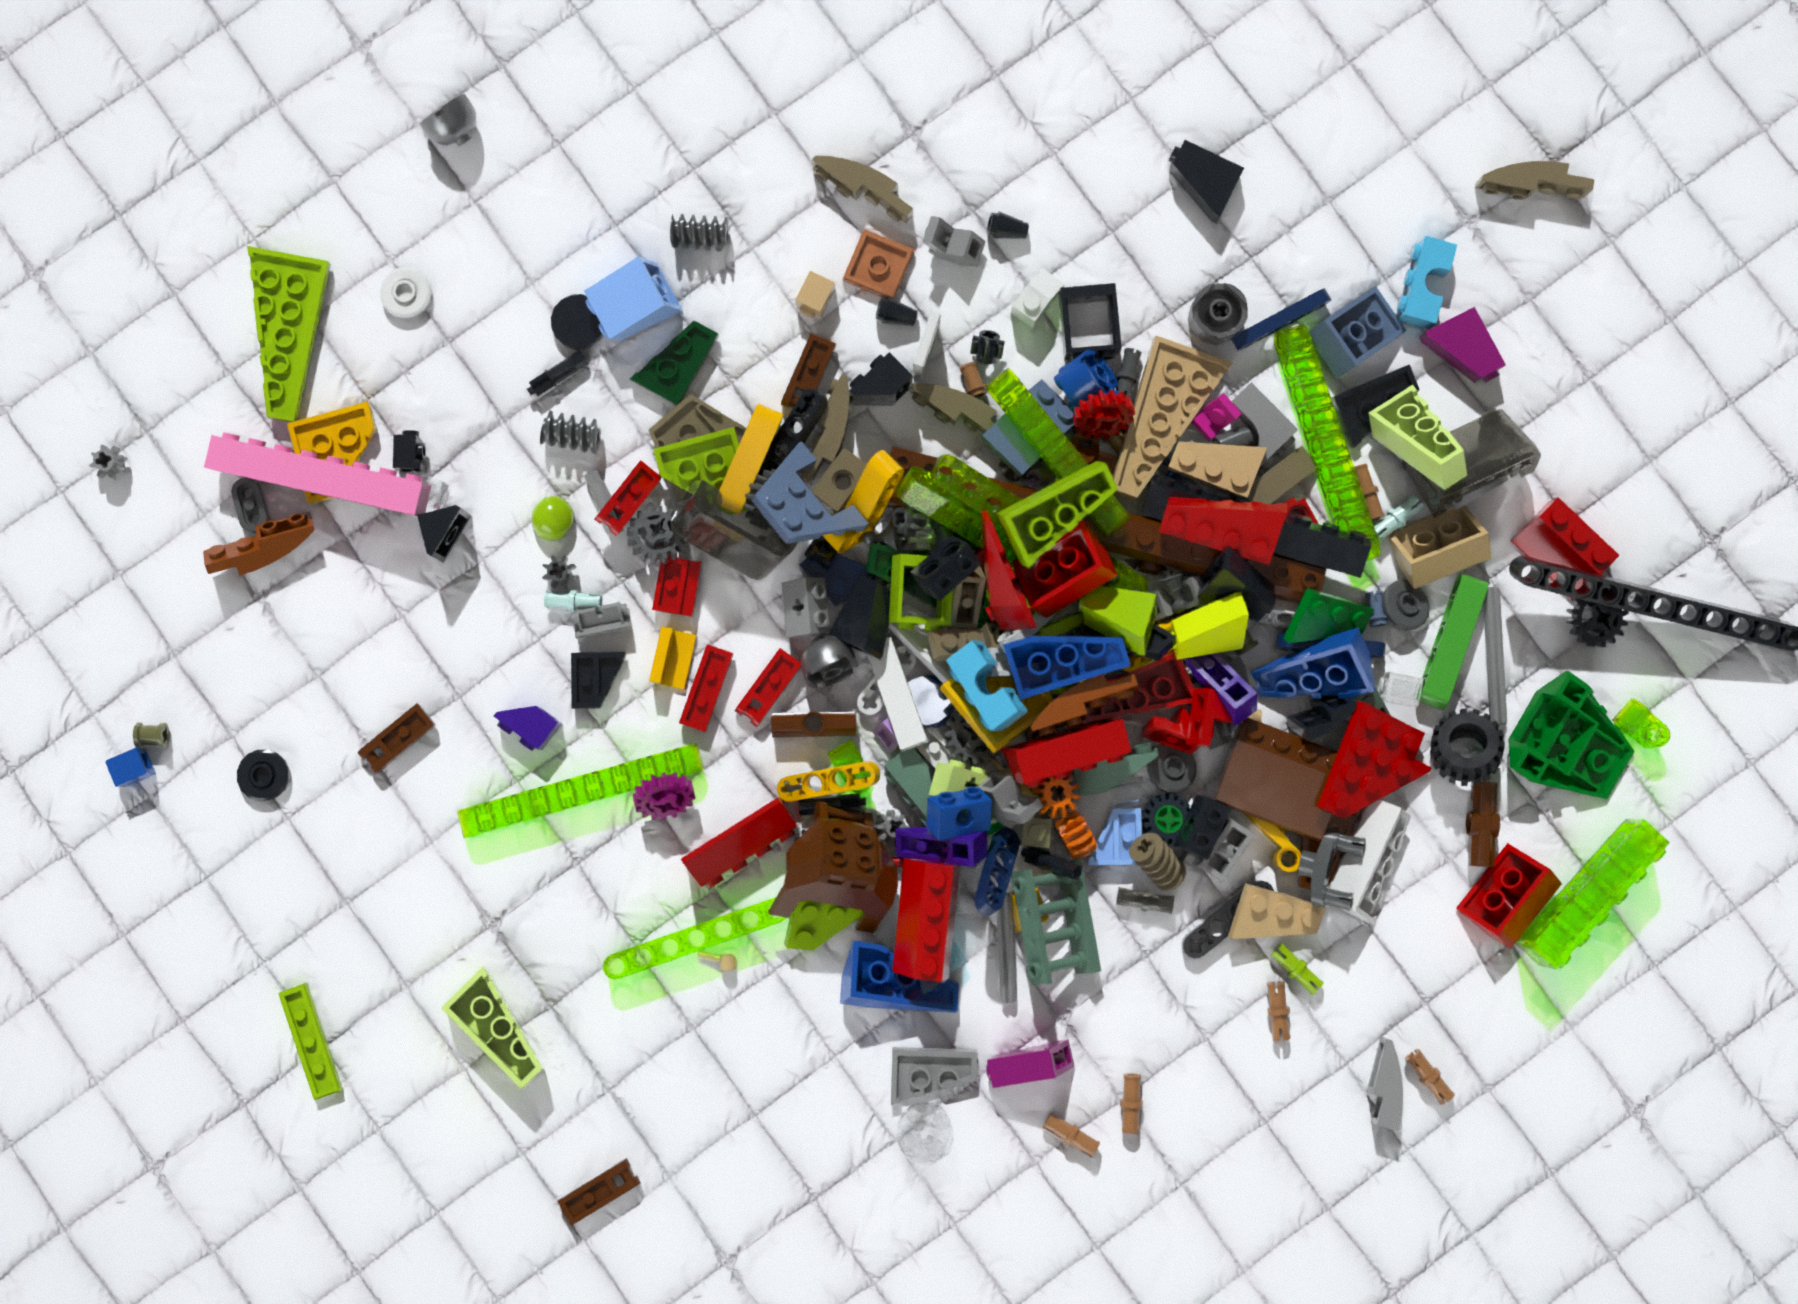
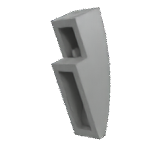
M1380 1036L1367 1087L1369 1093L1377 1096L1371 1122L1380 1127L1399 1131L1403 1112L1402 1074L1393 1041Z

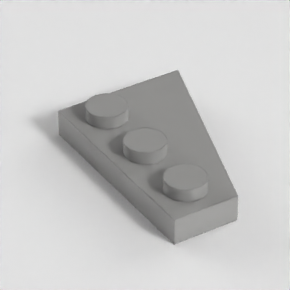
M892 1047L891 1105L912 1097L925 1096L929 1092L940 1089L945 1090L977 1080V1049Z

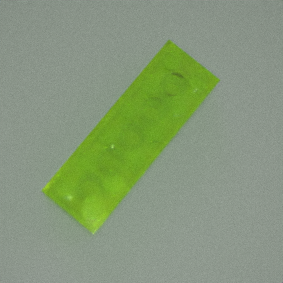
M1625 819L1529 925L1515 944L1539 966L1555 970L1558 967L1560 969L1563 968L1571 960L1572 956L1570 954L1577 946H1583L1590 939L1591 935L1589 933L1596 925H1602L1610 916L1608 911L1615 904L1619 905L1627 898L1629 894L1627 890L1634 883L1637 884L1645 878L1648 873L1646 869L1651 863H1656L1666 854L1665 848L1670 842L1645 819Z

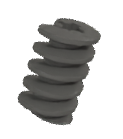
M672 213L670 225V242L672 247L678 248L681 241L683 248L689 249L692 242L694 249L699 250L703 243L705 250L710 251L714 243L716 251H722L724 244L727 246L728 217H725L722 224H719L717 216H714L710 224L707 221L706 215H703L700 223H697L695 214H692L689 222H686L684 213L680 214L678 221H675Z
M550 410L547 417L543 420L540 444H544L547 439L548 445L552 447L558 441L560 448L564 449L569 443L571 450L575 451L580 446L582 452H587L591 448V452L596 454L601 440V428L598 427L597 419L593 418L589 426L584 416L578 424L576 423L575 415L572 414L567 422L565 421L564 413L561 412L556 420L554 419L553 411Z

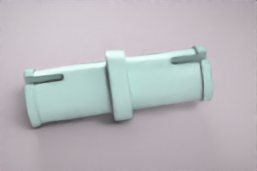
M1414 495L1410 496L1408 500L1396 509H1390L1385 518L1369 529L1370 534L1376 533L1373 538L1381 543L1383 539L1397 528L1402 529L1406 526V521L1423 510V504L1417 505L1416 503L1420 500Z
M546 590L544 594L545 608L569 609V612H576V610L595 607L597 612H601V606L603 605L602 594L578 593L577 590H570V592Z

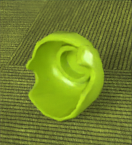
M558 496L545 497L535 505L532 511V528L540 538L547 541L561 540L573 526L574 510L568 501Z

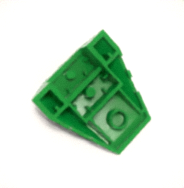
M1570 671L1563 672L1534 693L1508 739L1510 768L1530 782L1608 799L1635 751L1618 726L1614 725L1606 715L1607 710L1605 707L1597 702L1591 687Z

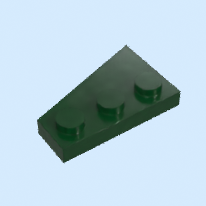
M694 320L670 341V344L664 350L649 360L644 368L629 378L630 381L677 406L683 401L717 341L719 334Z
M870 543L866 572L891 584L893 555L929 556L931 553L899 548L900 550L896 551L890 546ZM904 568L903 591L936 609L937 599L923 591L910 573L913 568Z

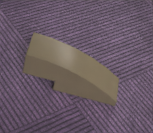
M1301 446L1255 480L1247 499L1254 502H1263L1262 504H1272L1318 469L1319 466L1305 448Z

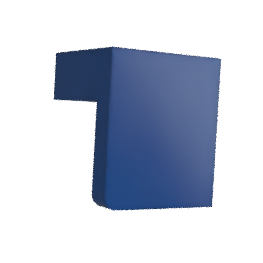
M133 748L105 762L115 787H127L156 774L146 748Z

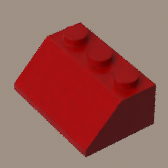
M1559 497L1547 502L1511 540L1527 557L1602 575L1620 556ZM1557 572L1550 575L1549 578L1552 581H1555ZM1583 578L1576 582L1575 590L1582 586Z
M1083 519L1077 523L1078 525L1055 542L1056 544L1051 549L1039 556L1036 562L1029 568L1020 565L1018 559L1011 562L1031 610L1045 618L1050 617L1118 576L1108 552Z
M1507 843L1495 858V866L1486 869L1456 909L1488 936L1510 950L1562 883L1550 868Z

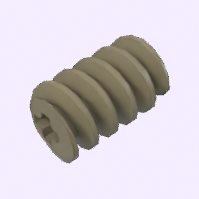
M1156 833L1142 834L1132 842L1129 847L1131 859L1141 867V870L1152 879V882L1159 889L1171 891L1181 885L1186 876V866Z

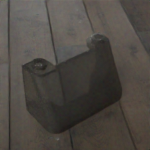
M1491 408L1485 411L1480 418L1450 431L1451 435L1464 450L1467 476L1444 490L1403 460L1402 464L1432 516L1435 518L1447 512L1445 505H1449L1454 501L1457 504L1461 502L1463 496L1508 475L1513 478L1517 476V473L1520 474L1521 478L1533 473L1541 458V453L1536 444L1503 409L1496 410V408Z
M704 480L692 481L670 523L671 530L677 537L755 580L766 578L792 553L798 542L786 544L775 530L769 536L758 535L755 537L717 515L722 504V495L716 487Z

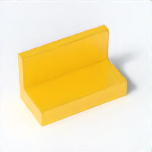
M661 626L649 681L685 690L697 635Z

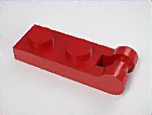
M640 460L594 520L599 524L604 523L611 529L609 532L617 536L662 477ZM612 509L621 515L619 520L609 514Z
M779 648L734 711L740 716L745 715L751 720L750 723L758 727L801 668V662ZM754 698L762 703L758 711L750 706Z

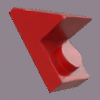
M1194 689L1186 745L1196 747L1210 746L1214 736L1213 723H1233V720L1214 689Z
M1180 707L1171 715L1170 720L1165 717L1154 716L1142 727L1141 737L1188 754H1192L1199 748L1186 745L1190 715L1184 707Z

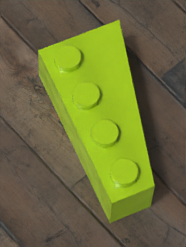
M1096 461L996 513L1020 565L1029 568L1036 562L1039 556L1051 549L1056 544L1055 542L1075 528L1080 520L1093 512L1118 488L1107 464Z

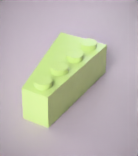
M1413 385L1368 413L1373 438L1442 489H1447L1467 476L1464 450L1448 429L1443 428L1436 414L1433 415L1429 410L1427 402L1424 398L1421 399L1419 397L1417 389Z
M482 967L441 1007L520 1089H524L544 1069L543 1064L487 968Z

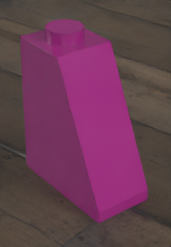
M1475 307L1425 331L1419 337L1425 346L1473 383L1482 379L1487 383L1500 376L1498 371L1506 366Z
M1069 1039L997 1054L987 1060L986 1073L988 1079L992 1082V1087L997 1088L1053 1079L1075 1066Z

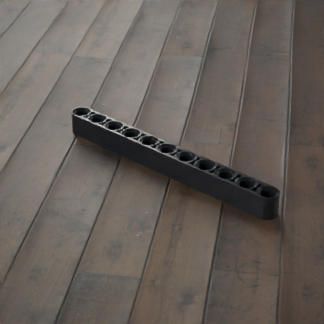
M1527 556L1516 557L1509 566L1510 575L1528 587L1788 651L1798 650V627L1785 620ZM1530 565L1529 574L1522 577L1523 569ZM1557 572L1555 581L1549 583L1550 575ZM1583 578L1582 586L1575 590L1576 582ZM1609 585L1608 593L1602 596L1603 588ZM1635 592V598L1628 603L1629 595ZM1661 598L1660 606L1654 609L1655 602ZM1687 605L1686 612L1680 615L1681 609ZM1713 612L1712 618L1706 621L1708 614ZM1739 618L1737 626L1733 628V622ZM1765 625L1763 632L1758 634L1760 627ZM1790 631V636L1784 640L1786 633Z

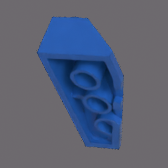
M1358 628L1329 636L1250 671V674L1257 683L1255 688L1260 697L1293 698L1295 695H1309L1312 698L1338 696V699H1350L1375 691L1370 653Z
M1028 636L1003 644L1020 700L1131 665L1122 637Z
M860 941L852 942L841 977L840 1004L866 1008L958 1012V983L950 979L943 982L914 979L892 972L894 953L890 952L888 948L880 944Z

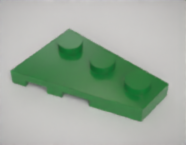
M1307 588L1283 639L1288 643L1321 640L1358 628L1360 633L1363 634L1375 609L1367 604Z

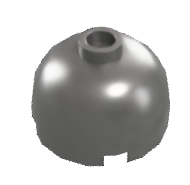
M462 94L442 106L436 113L429 115L420 125L434 142L446 146L456 142L459 147L472 138L469 133L476 125V112L467 96Z
M819 636L813 639L811 645L806 648L801 658L802 673L808 687L818 688L816 683L824 682L826 686L838 683L853 673L852 667L854 665L856 667L859 665L850 645L835 637L826 638V636Z

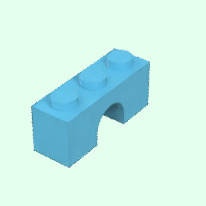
M1425 236L1419 243L1414 244L1410 259L1414 260L1412 269L1407 270L1403 285L1407 286L1405 296H1400L1396 311L1400 312L1398 319L1401 322L1426 329H1431L1437 323L1443 297L1432 294L1427 289L1425 278L1428 275L1444 278L1451 271L1458 244Z
M970 641L946 660L951 667L949 669L951 676L961 683L965 689V698L971 705L976 706L981 714L979 719L988 730L1003 731L1028 712L1013 688L1002 687L994 694L988 690L986 686L987 674L998 664L983 641Z

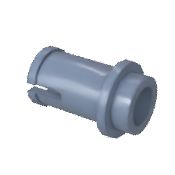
M1381 590L1376 591V593L1373 591L1365 593L1367 605L1375 609L1369 620L1371 627L1388 624V618L1384 614L1382 607L1383 591Z

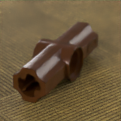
M856 711L771 713L772 738L856 736ZM811 717H818L822 721V727L818 732H810L806 727V723Z
M1480 781V784L1475 786L1471 782L1470 811L1466 815L1465 822L1466 834L1469 836L1468 866H1495V839L1500 831V816L1497 812L1498 783Z

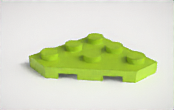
M734 427L652 449L661 477L728 515L737 514L714 503L739 446Z
M810 900L798 902L789 918L784 945L788 949L815 950L861 917L864 912L859 909Z

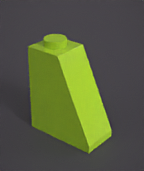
M1099 586L1080 598L1079 612H1083L1085 625L1106 637H1122L1126 648L1145 656L1157 615V594Z

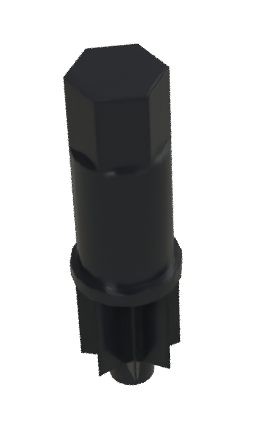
M578 350L529 382L531 386L527 388V391L531 396L535 393L539 396L553 386L556 387L559 382L589 363L581 350Z
M860 793L837 794V796L808 798L798 801L800 816L814 815L815 806L818 801L825 802L831 807L851 811H861V806H867L866 797L861 798Z
M1028 846L1027 849L1023 848L1021 850V856L1025 858L1024 862L1034 865L1039 869L1048 870L1074 880H1078L1082 874V866L1053 855L1047 850L1044 851L1033 846Z

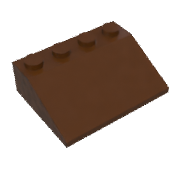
M1247 717L1238 725L1234 732L1214 800L1234 810L1321 842L1332 814L1318 808L1317 805L1338 751L1311 741L1308 742L1306 739Z

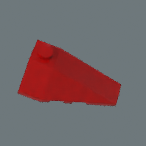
M984 510L981 512L986 597L990 604L985 609L991 623L997 621L1001 630L1034 629L1037 625L1016 581V576L1005 555L988 512Z

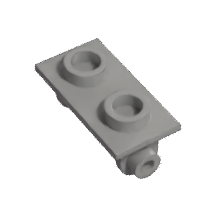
M619 601L602 605V614H597L595 607L576 610V613L571 614L572 624L575 625V638L592 637L598 634L631 628L630 610L627 604H621Z

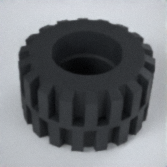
M1467 708L1461 709L1460 714H1456L1455 710L1449 712L1448 719L1443 716L1439 720V726L1436 725L1433 730L1430 758L1433 759L1432 765L1434 768L1440 769L1439 775L1442 778L1449 776L1450 783L1455 784L1457 780L1461 781V786H1467L1468 782H1472L1473 786L1480 784V779L1486 782L1490 779L1491 773L1495 775L1499 765H1501L1505 748L1504 734L1502 730L1498 731L1499 724L1496 720L1490 722V715L1485 713L1481 716L1479 715V710L1473 709V713H1467ZM1469 737L1478 741L1484 751L1476 757L1465 758L1456 754L1450 744L1458 738Z

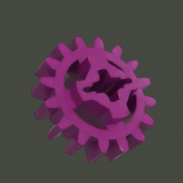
M662 772L661 777L658 778L655 775H651V780H642V786H636L635 793L633 794L636 812H641L643 818L651 815V820H655L657 817L666 820L669 815L676 818L677 812L686 813V807H692V800L696 798L692 781H687L685 775L678 778L676 772L671 774V776Z

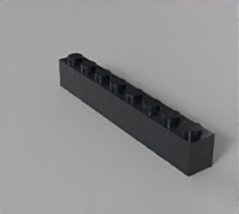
M1160 475L1159 478L1153 476L1142 515L1162 520L1169 497L1198 498L1208 501L1233 499H1230V496L1224 492L1214 491L1209 493L1202 491L1203 488L1196 484L1187 483L1185 486L1175 483V479L1168 476ZM1241 499V501L1233 500V502L1243 503L1254 502L1248 499ZM1286 515L1273 553L1361 578L1371 549V539L1359 531L1352 530L1350 533L1341 531L1337 525L1324 522L1323 525L1313 523L1311 518L1304 515H1296L1295 517Z

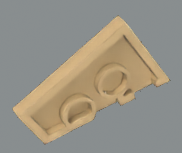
M1178 442L1167 470L1237 498L1247 499L1267 448Z
M1245 883L1228 937L1230 939L1317 934L1326 907L1314 906L1311 901Z

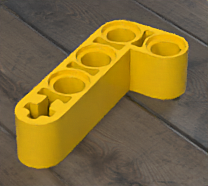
M757 403L717 494L715 504L737 514L741 513L743 505L747 500L745 494L751 491L749 484H754L756 475L762 466L784 414Z
M885 450L877 452L868 461L845 507L846 509L854 505L869 523L866 529L856 532V530L845 531L844 534L836 536L834 534L821 535L838 553H843L863 542L865 532L874 531L903 476L904 469Z

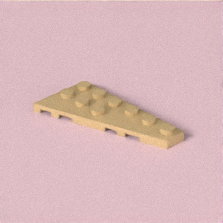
M1157 335L1153 338L1133 405L1135 415H1133L1134 422L1128 423L1129 428L1126 430L1113 474V479L1118 488L1114 492L1115 494L1132 500L1138 498L1162 461L1167 457L1172 447L1184 433L1233 362Z

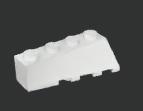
M1377 800L1363 808L1361 822L1351 835L1353 837L1366 838L1363 856L1346 852L1339 861V870L1334 880L1328 885L1329 889L1354 893L1353 902L1350 903L1352 904L1351 910H1341L1373 926L1377 919V916L1373 915L1376 902L1382 903L1385 892L1382 891L1384 878L1391 876L1394 868L1393 852L1400 850L1411 818L1401 807L1382 800Z

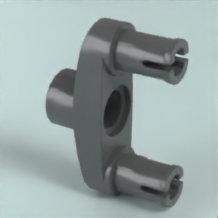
M1328 829L1323 836L1317 853L1303 850L1299 861L1298 875L1311 877L1312 905L1319 907L1328 905L1346 909L1347 911L1351 910L1352 904L1350 903L1353 902L1354 893L1329 889L1328 881L1335 853L1343 851L1363 856L1366 838L1343 835L1341 831Z

